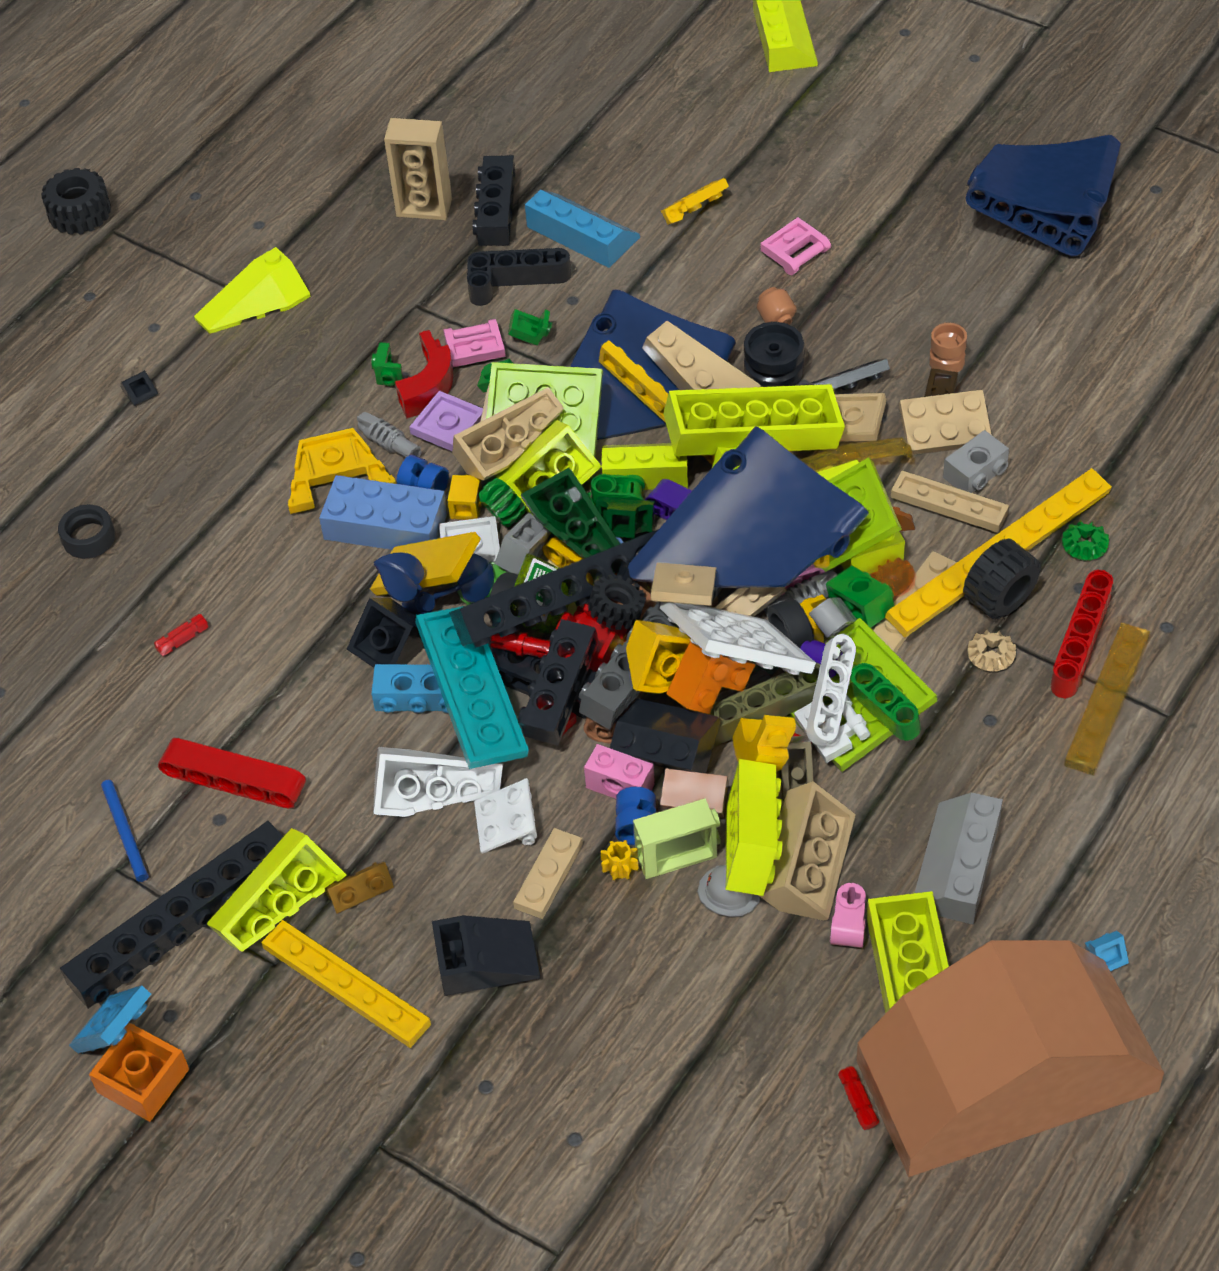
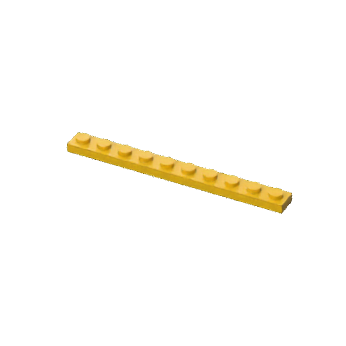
M1091 468L887 611L885 618L906 638L964 596V582L971 567L990 546L1002 539L1010 538L1028 551L1109 494L1112 487Z

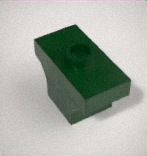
M598 496L596 508L615 537L635 538V535L640 532H652L655 501Z

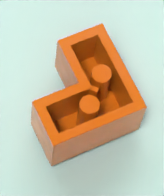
M690 641L666 694L687 709L710 714L722 687L741 692L744 691L755 664L747 660L746 664L738 663L725 655H720L719 658L707 656L702 653V648L699 645Z

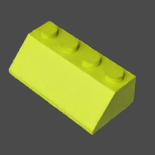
M753 0V11L769 72L817 66L818 62L801 0Z

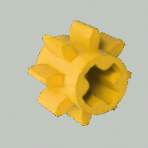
M627 840L623 842L610 841L607 851L601 850L600 852L601 860L603 861L601 863L602 872L609 871L612 875V880L616 878L630 879L631 871L639 869L637 860L638 850L637 848L630 849L627 845Z

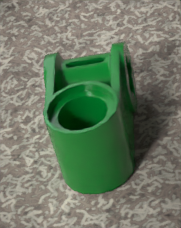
M599 474L592 479L591 498L595 504L598 496L644 500L642 491L645 489V480L638 475Z

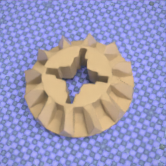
M987 629L984 634L976 633L973 640L969 641L968 657L976 667L982 670L1000 671L1009 667L1015 659L1016 645L1011 642L1010 636H1003L1000 630L997 633H990ZM987 646L991 648L998 647L997 652L995 653L993 650L986 652Z

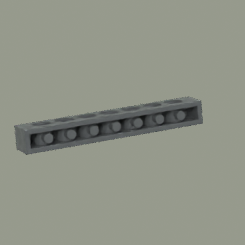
M714 587L712 601L716 596L718 597L725 587ZM657 602L654 608L650 606L642 618V621L661 623L679 628L677 624L670 622L668 616L660 609L661 602ZM633 627L627 635V641L623 645L618 644L608 664L602 663L595 674L593 682H587L579 693V698L581 699L579 712L609 730L641 692L633 689L626 646Z

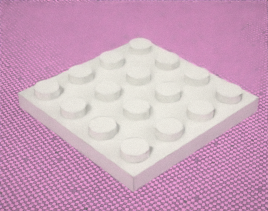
M661 602L660 609L668 616V620L677 624L679 631L687 634L691 638L690 641L699 645L702 648V653L707 656L719 658L720 655L729 656L731 660L746 664L747 660L766 669H773L774 666L782 667L784 671L794 675H799L800 671L810 674L813 672L816 662L766 619L702 605Z

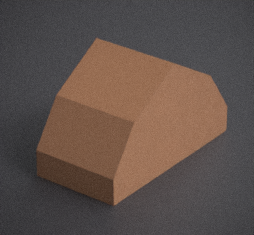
M991 940L903 995L864 1035L857 1045L856 1062L908 1177L1159 1092L1164 1071L1105 960L1070 940Z

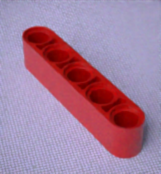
M1093 570L1088 574L1054 663L1050 688L1052 693L1059 698H1071L1078 691L1110 603L1113 577L1105 570Z
M172 738L158 763L159 770L169 777L288 809L294 807L306 783L305 776L293 768L180 738Z

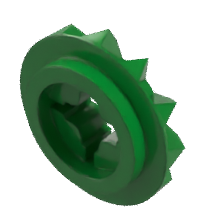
M1080 520L1077 525L1070 524L1068 529L1063 532L1062 545L1065 551L1074 558L1094 560L1106 553L1109 547V534L1104 533L1103 526H1094L1093 521L1090 524H1084ZM1081 536L1084 538L1091 537V542L1088 540L1080 541Z

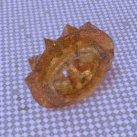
M898 557L893 562L888 559L885 565H878V571L871 573V577L881 583H886L892 589L893 597L909 588L914 580L915 571L908 560L903 561ZM889 575H893V576L895 575L896 580L893 579V578L891 579V578H889L888 576H889Z

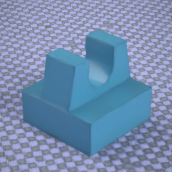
M1117 930L1112 933H1106L1093 941L1085 942L1086 950L1105 960L1110 971L1129 963L1124 936Z

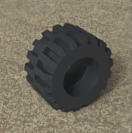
M80 168L66 169L62 173H56L53 178H49L46 181V185H43L41 197L49 223H51L54 229L58 228L59 232L83 234L85 231L90 232L95 230V227H100L103 225V221L109 218L108 214L111 213L110 200L104 180L97 172H90V169L86 168L80 170Z
M1010 538L1002 539L985 550L975 561L964 582V596L990 618L1000 619L1017 609L1030 595L1040 575L1041 563Z

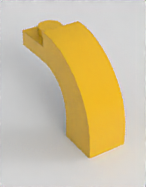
M764 715L763 720L741 718L732 737L737 761L744 759L776 765V772L781 770L789 758L787 747L796 729L795 718Z

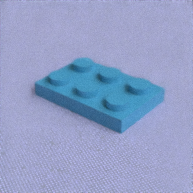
M141 985L110 995L69 1046L78 1054L87 1051L93 1052L98 1048L104 1049L110 1044L115 1046L126 1034L127 1031L124 1027L131 1019L136 1020L146 1010L148 1005L145 1001L150 997L151 993Z

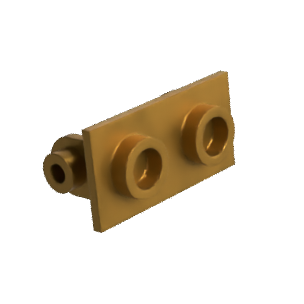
M384 861L379 864L373 862L372 866L356 872V875L348 876L339 882L332 883L329 887L325 888L328 898L332 901L336 914L388 891L394 888Z

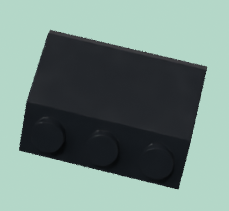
M637 698L617 721L610 749L652 763L655 766L706 773L721 718Z

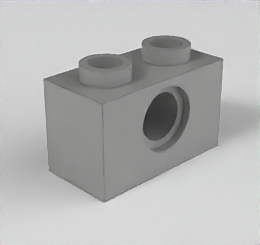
M984 430L945 458L943 478L954 487L970 493L981 490L990 479L996 475H1001L1007 469L1009 448Z
M528 513L504 536L494 564L502 567L506 572L522 575L530 567L534 558L538 559L543 554L542 548L548 542L551 532L539 523L532 514Z

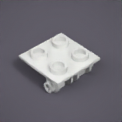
M527 778L474 801L480 851L482 854L516 839L522 841L524 845L535 843L537 832L531 801L532 796Z

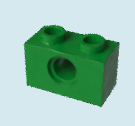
M852 565L825 583L829 598H841L855 618H861L870 628L883 620L887 611L894 607L892 589L886 583L879 582L871 577L869 573L863 572Z

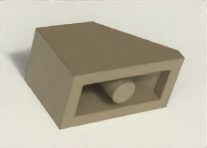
M807 735L792 736L787 747L789 758L780 770L783 803L788 790L814 781L811 741Z

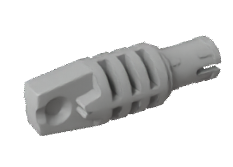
M367 412L357 416L358 429L363 432V435L390 453L397 452L404 456V458L409 455L420 457L421 447L407 440L404 433L395 426Z
M831 570L809 577L808 580L805 579L801 583L795 584L794 587H788L785 594L764 608L765 614L768 617L769 606L790 598L801 603L807 598H814L821 594L825 598L828 597L825 583L836 577L837 574Z

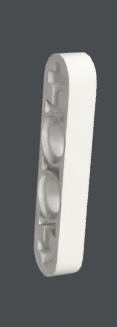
M844 634L836 635L825 645L806 727V733L810 741L820 746L829 743L838 734L855 658V643L849 636ZM829 669L837 671L840 676L839 683H835L830 679ZM823 696H828L832 699L834 703L833 710H829L824 706Z

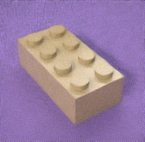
M390 118L384 141L396 217L447 220L452 202L442 121Z

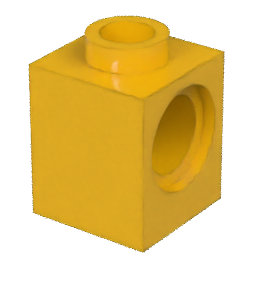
M452 475L447 500L450 519L469 520L479 518L482 503L479 499V492L482 491L481 479L471 475Z

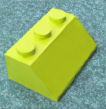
M556 420L509 468L498 473L495 477L509 485L525 504L521 497L522 493L569 467L582 485L602 466L570 426ZM525 504L526 511L532 514L527 505Z
M671 443L604 445L602 447V474L638 475L645 480L644 490H653L662 479H669L688 488L687 456H674Z

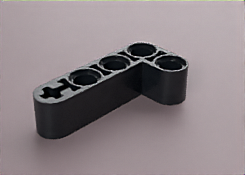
M563 248L480 251L471 254L467 260L469 299L476 306L487 305L492 301L493 287L560 284L567 282L572 275L570 254Z

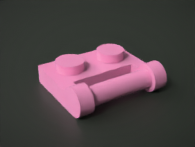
M799 217L761 242V251L783 266L785 272L789 275L798 272L801 265L820 252L824 253L831 248V243L826 236ZM809 242L813 243L812 246H810L808 249L800 253L795 258L791 257L792 254H794L796 251L804 247Z
M496 319L488 320V323L456 330H452V328L443 329L446 345H449L453 367L506 357Z

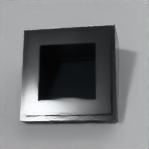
M145 370L121 382V389L134 406L158 395Z

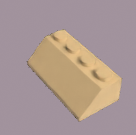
M814 781L786 792L779 820H782L779 839H777L782 841V852L780 859L773 862V865H775L773 883H767L764 896L760 897L781 912L824 921L829 919L856 814Z

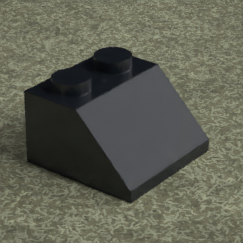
M389 597L369 598L347 646V650L373 668L375 664L407 665L421 652L423 642L415 623L416 615Z

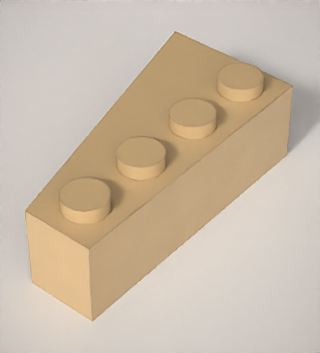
M666 321L646 338L642 347L679 390L761 387L756 381L669 321Z

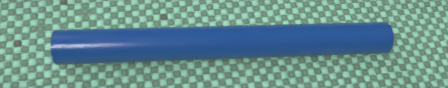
M105 780L101 784L102 790L136 880L143 882L149 877L113 781Z

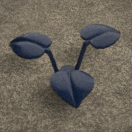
M397 552L384 555L373 562L388 594L396 601L402 602V606L415 615L432 612L435 606V599L460 589L463 598L467 602H476L488 596L494 583L492 565L487 559L475 553L472 554L458 582H456L458 585L432 595L428 592H420L422 587L419 583L423 580L425 572L421 562L415 556Z

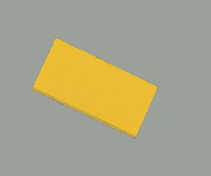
M476 532L396 546L391 553H408L415 556L421 562L425 574L419 585L425 588L458 582L481 538ZM380 574L377 575L370 588L375 596L388 594Z

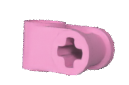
M846 883L838 889L835 914L832 918L830 945L863 948L866 895L864 889L858 884Z

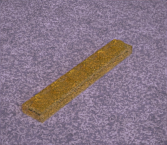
M1121 622L1065 758V767L1094 776L1148 642L1150 631Z

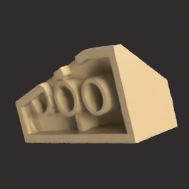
M548 387L454 435L452 453L467 474L484 481L509 468L563 412L564 407Z

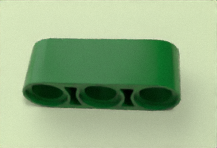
M867 663L856 665L852 669L850 676L853 694L856 699L897 738L904 741L915 739L921 731L917 707L874 666ZM863 681H870L868 684H860ZM883 700H890L889 703H885V704L880 703V702H882ZM902 720H912L908 723H901Z

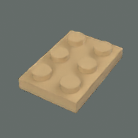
M983 390L904 399L899 402L908 455L959 449L984 430L991 434Z

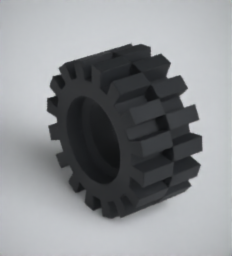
M608 575L607 579L603 576L599 581H596L588 602V611H591L590 615L592 618L598 617L597 622L599 624L606 622V627L610 629L612 625H615L616 630H621L622 625L625 629H629L631 625L634 626L635 621L640 619L646 601L644 591L639 590L640 585L638 583L632 585V579L627 578L626 581L622 580L623 576L618 575L617 579H614L613 575ZM611 600L618 601V602H620V603H622V604L614 603V602H612Z

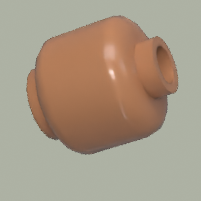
M772 287L765 290L759 296L757 311L765 323L782 322L790 325L796 313V305L786 290Z

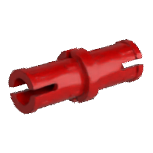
M521 632L520 635L512 633L501 638L499 633L492 635L491 641H493L491 648L516 652L517 656L522 657L526 654L542 658L544 654H548L550 649V640L529 637L528 633Z

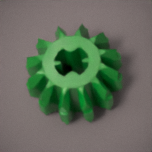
M495 478L483 487V490L479 492V499L484 507L504 526L510 527L513 523L519 521L526 512L525 504L521 501V498L503 480Z

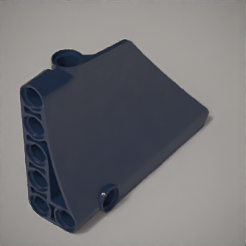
M1104 135L1079 141L1047 145L996 144L984 160L974 168L966 185L969 187L966 202L971 208L1067 255L1077 256L1083 252L1097 228L1101 210L1107 201L1121 143L1113 135ZM975 191H978L984 195H979ZM999 202H1004L1008 206H1001ZM1022 214H1029L1032 218H1026ZM1050 225L1055 227L1056 229L1051 230L1048 229L1046 226ZM1070 237L1078 238L1079 241H1073Z
M612 290L602 312L593 318L570 367L603 370L597 440L667 426L656 413L599 363L601 346L608 340L616 347L622 348L628 358L635 364L642 366L646 374L655 382H659L665 391L669 393V391L679 390L678 387L642 349L646 338L658 327L669 321L727 362L736 345L735 339L726 333L667 313L621 290Z
M755 426L736 449L726 451L713 468L628 565L629 574L635 581L653 583L658 562L716 567L714 587H785L820 557L831 555L837 558L841 556L849 545V534L851 535L869 513L857 500L819 475L764 430Z

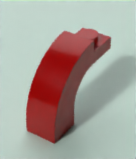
M430 330L419 333L422 352L428 363L426 367L412 377L395 382L398 402L406 419L420 415L439 391L448 394L453 384L454 373L449 345L441 346L439 339L434 340Z

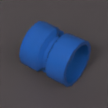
M409 455L404 459L399 468L396 482L400 485L445 492L449 482V470L438 464L428 463L427 460L418 456Z
M629 787L619 791L616 795L617 817L615 835L620 842L627 840L628 845H635L633 820L656 813V795L653 791L643 787Z

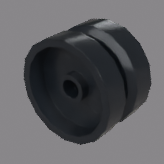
M767 322L752 328L744 341L745 375L756 381L761 387L795 386L802 378L804 371V340L802 334L795 327L782 322Z

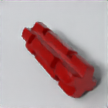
M201 614L195 615L189 619L190 623L186 621L167 633L168 637L162 636L154 642L155 649L161 656L167 655L173 651L172 647L178 648L195 637V632L201 633L207 629L208 623Z
M853 1066L840 1070L838 1076L857 1115L860 1126L864 1130L876 1127L879 1124V1120L857 1071Z

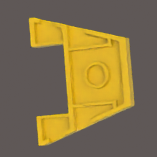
M354 428L299 440L294 466L295 474L294 480L291 482V496L288 499L290 514L314 509L315 506L310 487L332 482L336 475L354 477L367 474L368 480L396 484V480L392 475L388 474L382 462L374 457L369 446Z

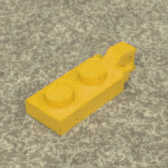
M724 178L713 181L661 210L667 225L682 220L684 212L691 213L701 208L700 202L706 199L711 202L723 196L721 191L728 188L729 185Z

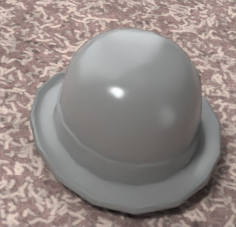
M726 865L716 866L707 871L699 881L697 892L701 903L716 914L728 917L743 916L752 912L759 904V895L725 890Z

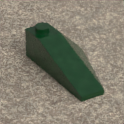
M570 467L521 494L522 499L535 519L583 559L620 544ZM612 562L611 569L615 574L618 572V569Z

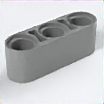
M828 598L809 613L827 638H833L857 620L841 598Z

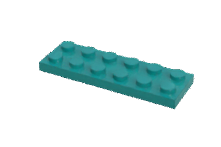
M461 607L416 615V626L468 768L473 769L528 757V746L489 644L474 648L473 644L461 645L449 612Z

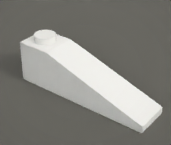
M378 747L373 814L406 817L429 809L435 810L446 805L480 799L500 790L503 764L496 763L469 769L464 757L409 749Z

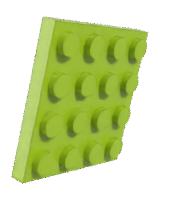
M492 362L486 419L549 387L564 407V410L546 429L556 420L569 425L595 457L603 370L597 368ZM594 474L588 480H592Z
M861 618L837 634L847 635L855 643L856 653L852 669L862 663L874 666L917 707L919 715L937 702V695ZM839 674L832 678L830 677L833 682H840ZM851 679L846 695L852 701L851 707L856 714H861L867 722L866 728L869 730L870 736L865 740H860L857 734L849 737L853 748L831 760L841 772L893 735L889 729L856 699L853 694ZM863 681L860 684H868L870 681ZM828 696L823 698V703L826 706L833 702ZM883 700V701L880 702V703H882V704L889 703L890 700ZM794 712L788 714L791 718H795ZM843 715L841 717L840 726L847 723V720L844 718ZM795 719V723L801 728V726ZM902 720L901 723H908L912 720Z

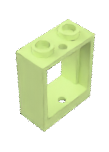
M706 798L633 820L635 848L638 850L637 859L645 879L717 858V845L721 844L717 827H720V821L716 810H710Z

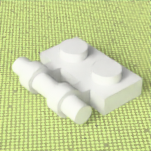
M847 695L842 712L847 723L839 726L836 738L829 743L821 746L813 743L826 763L853 748L849 737L857 734L860 740H865L870 736V732L866 728L867 722L861 714H856L851 707L852 701ZM812 702L794 712L795 719L805 733ZM832 702L830 705H828V706H826V705L824 704V706H825L827 709H829V710H833V709H834V703H833V702Z

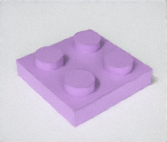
M439 391L411 424L410 433L452 451L454 435L481 422L483 408Z

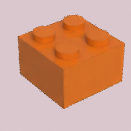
M129 1022L124 1028L127 1031L124 1037L115 1046L111 1045L89 1073V1076L98 1094L151 1122L189 1071V1067L182 1050Z

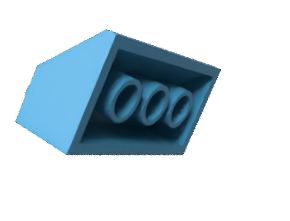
M540 190L525 204L528 228L608 268L640 238L639 233L557 193Z

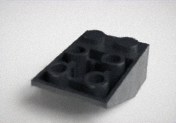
M466 915L432 921L444 996L540 979L530 921Z

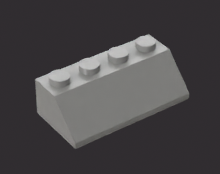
M971 792L938 804L914 893L932 891L939 917L974 924L1000 822L1003 799Z

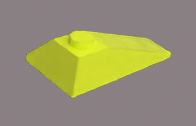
M275 247L254 259L206 304L194 318L211 334L240 325L242 320L256 316L257 319L266 317L265 313L280 309V312L289 310L311 296L291 260Z

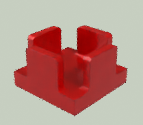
M585 604L583 608L578 606L573 616L568 612H564L561 619L596 628L599 644L589 669L597 672L602 663L608 664L611 660V655L618 644L623 645L627 641L626 638L630 628L625 629L622 625L621 630H616L615 625H612L610 629L606 627V622L599 624L597 622L598 617L592 618L590 615L591 611H588V604ZM573 653L564 654L562 657H570Z

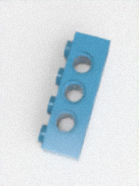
M375 664L371 693L375 711H413L417 713L443 711L448 713L431 665Z

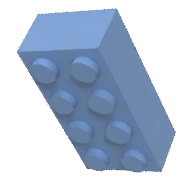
M336 475L319 519L324 540L393 550L396 546L438 539L440 537L439 524L445 522L448 511L445 492L441 490Z

